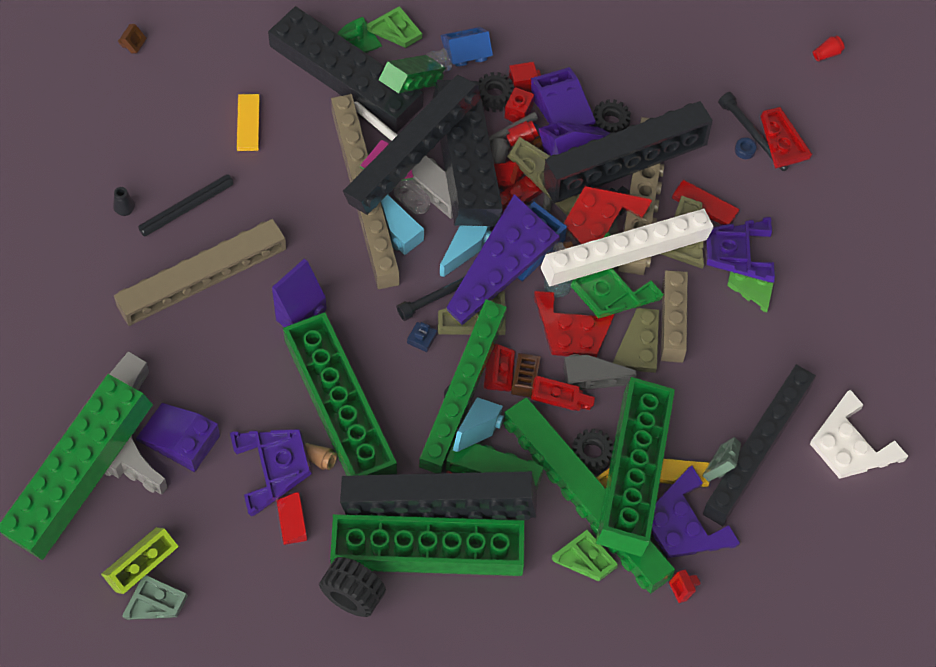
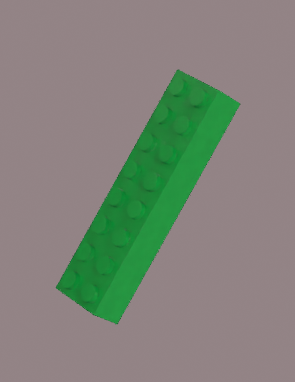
M324 312L284 327V341L346 476L397 475V462L326 313Z
M107 374L0 522V533L43 561L153 406L150 400L142 392Z
M634 377L630 378L623 394L596 544L641 557L650 542L675 389Z
M333 514L330 562L332 564L335 558L343 557L357 561L371 571L522 576L524 568V521Z

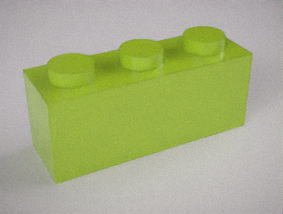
M156 527L101 573V575L116 593L124 594L179 546L165 528Z

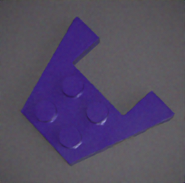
M765 217L763 221L755 223L753 220L745 221L744 225L739 226L728 224L713 227L706 240L707 265L774 283V262H752L749 236L771 237V217Z
M299 429L271 430V432L260 433L258 431L230 433L233 449L236 454L258 447L267 486L244 494L248 514L251 517L312 474L303 435Z
M690 466L656 502L651 533L666 558L691 555L703 551H716L728 547L735 548L740 544L729 525L708 536L683 495L703 484L693 466Z

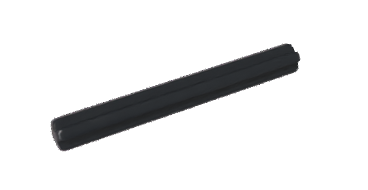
M226 174L140 224L138 226L140 233L143 236L151 234L234 184L233 179L229 174Z

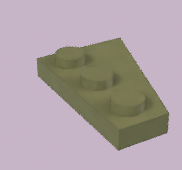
M681 196L674 217L701 210L702 202ZM703 241L661 253V255L699 268L704 266Z
M505 292L499 293L491 301L505 306ZM447 308L438 310V334L471 335L481 310L463 325L447 311ZM505 320L499 335H505Z
M636 309L614 358V364L640 372L656 373L659 310Z

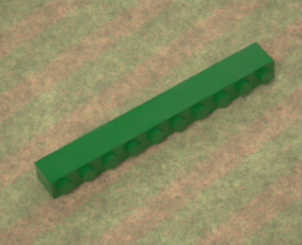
M527 397L505 411L503 424L509 433H514L518 438L519 445L531 453L533 461L543 466V469L547 472L548 479L560 487L563 497L567 501L571 500L576 506L579 516L588 520L592 531L597 535L606 489ZM651 541L642 557L607 547L611 553H616L621 559V564L625 570L631 571L634 574L638 585L642 589H646L650 594L673 577L674 567Z

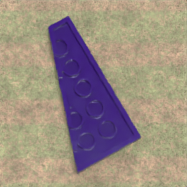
M514 194L449 302L447 311L461 325L465 324L482 309L485 299L491 301L558 243L560 236Z

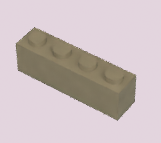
M665 270L662 283V293L664 296L662 298L661 361L681 363L684 361L687 348L688 272Z

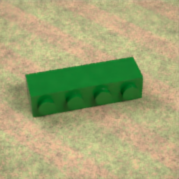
M427 55L387 61L379 81L397 93L435 86L437 80L443 79V72L446 67Z
M454 440L446 459V471L449 470L452 473L532 471L536 490L538 489L543 474V466H540L539 463L533 460L526 461L520 459L512 453L496 451L495 448L488 445L473 444L456 452L453 451Z

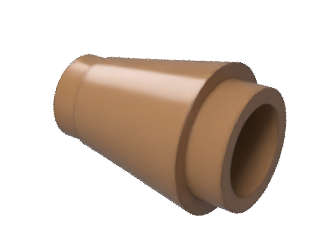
M309 443L305 444L309 461L322 470H331L337 460V453L333 452L332 448Z

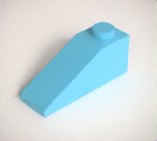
M387 194L381 201V206L392 247L406 255L424 241V228Z
M459 226L440 264V276L445 277L480 252L492 232L490 231V226Z
M477 397L457 431L453 451L458 452L493 435L496 428L500 429L504 420V416L501 415L503 406Z

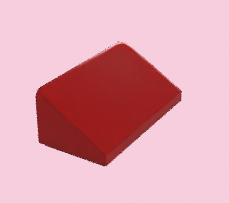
M499 344L494 345L486 364L485 389L512 391L515 350Z
M299 492L277 500L283 544L307 541Z

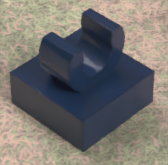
M417 322L407 338V344L427 352L437 336V330L430 328L429 325L423 322Z

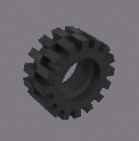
M490 72V76L484 74V79L482 77L479 79L478 84L483 107L485 106L486 111L489 112L491 108L492 112H496V109H499V112H501L503 107L505 108L514 90V84H512L511 79L507 80V75L504 74L501 77L500 72L497 75H494V72ZM499 89L503 94L493 96L488 94L487 91Z
M607 99L606 104L601 101L599 105L595 106L593 116L596 123L592 125L593 127H600L609 133H617L629 127L631 112L628 111L627 105L623 107V102L620 101L617 104V100L613 99V103H610V99ZM614 116L619 119V122L608 123L603 118Z
M591 428L590 433L586 429L583 430V435L581 433L577 435V438L573 441L572 450L590 471L594 470V474H598L599 469L603 472L606 467L610 466L614 446L612 439L609 440L607 433L603 436L602 430L595 433V429ZM587 445H596L601 449L602 453L597 458H591L584 453V448Z

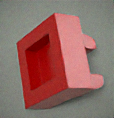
M685 569L678 571L669 581V584L678 603L686 602L696 591L695 586L700 585L701 582L697 575L689 576Z

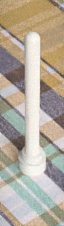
M354 102L356 112L392 141L397 136L394 131L359 102Z

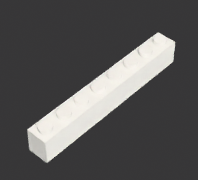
M705 209L697 210L546 254L541 270L550 287L707 240L714 226Z

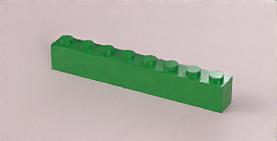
M485 299L420 456L419 468L435 474L443 472L457 431L465 418L505 320L506 306Z

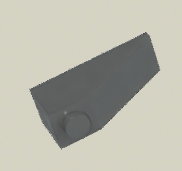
M573 354L564 358L565 382L578 386L580 390L626 386L631 377L636 378V370L589 355Z

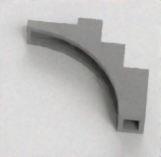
M128 351L111 371L110 375L139 390L148 376L149 370L147 362ZM132 435L104 473L108 476L114 475L118 479L124 473L129 479L133 481L137 479L142 482L143 486L153 493L156 491L162 495L167 489L165 478L152 469L140 455L133 442Z

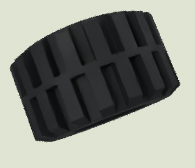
M343 557L334 559L319 582L321 591L332 603L348 613L361 617L371 616L386 592L384 583L373 571L357 561Z

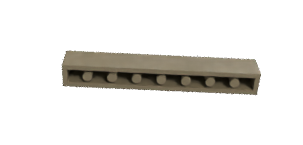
M273 219L261 222L248 231L240 232L234 238L224 240L209 250H203L190 259L182 260L169 269L161 270L153 277L143 279L130 288L120 290L114 295L116 306L127 325L131 326L286 250L285 237Z

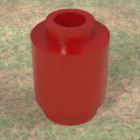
M525 121L508 129L509 134L506 135L511 146L515 145L519 137L530 143L539 136L533 121Z

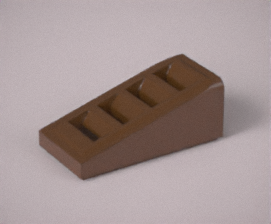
M518 353L512 384V395L531 398L533 380L538 376L540 356ZM522 360L535 362V365L522 363ZM521 367L534 369V371L521 370ZM519 374L532 376V378L521 377ZM518 381L531 383V385L518 383Z

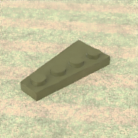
M519 137L507 157L513 163L516 162L519 169L550 198L543 185L545 159H548L550 156ZM580 194L555 204L568 216Z

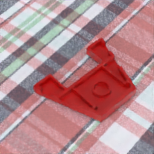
M585 186L563 224L567 226V230L580 244L603 238L610 230L622 208L642 219L652 200Z
M535 291L534 300L537 303L540 319H542L551 354L557 356L579 354L597 358L615 314L598 318L592 315L554 313V292Z

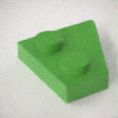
M400 6L367 24L369 32L404 48L422 39L421 31Z
M730 272L727 286L735 292L741 293L742 297L749 302L752 300L761 306L760 310L763 312H767L773 283Z
M588 530L552 555L553 562L597 581H601L618 566L601 545L596 544V539Z

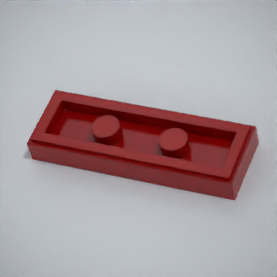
M682 180L672 195V199L677 202L680 201L681 196L702 202V209H705L709 219L721 225L731 224L739 213V209L685 180Z

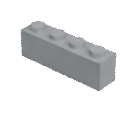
M425 155L421 162L412 169L413 179L405 181L451 219L453 218L446 173L438 166L434 159L428 158Z

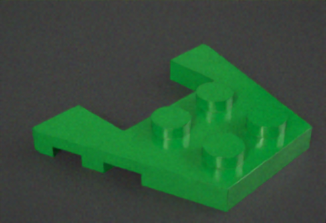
M606 233L603 238L611 236L610 233ZM612 268L573 279L570 285L598 318L656 302L664 296L651 280L633 292Z

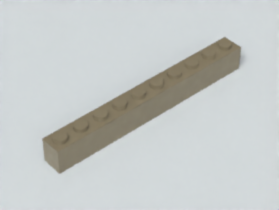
M352 94L331 98V106L351 183L364 170L360 168V165L368 157L353 97ZM381 202L368 215L357 210L377 289L398 286L399 270Z

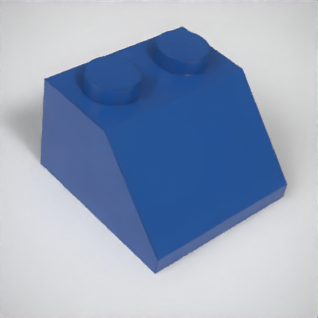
M481 27L441 35L448 61L455 64V66L467 65V61L471 60L483 62L487 60V57L493 56L489 31Z

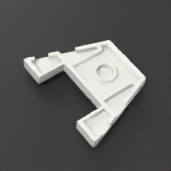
M851 390L847 391L810 443L839 479L867 472L868 469L875 467L882 468L890 463L904 462L908 457L896 441L875 452L848 421V417L863 407L861 401Z

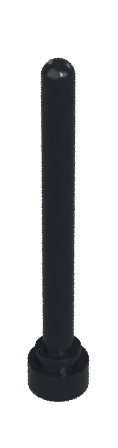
M731 92L725 93L718 100L719 105L733 113L772 159L767 140L737 106L736 97ZM788 165L779 168L782 171H786L788 169Z
M464 277L412 303L404 301L398 304L396 308L399 316L403 321L412 318L416 310L456 291Z

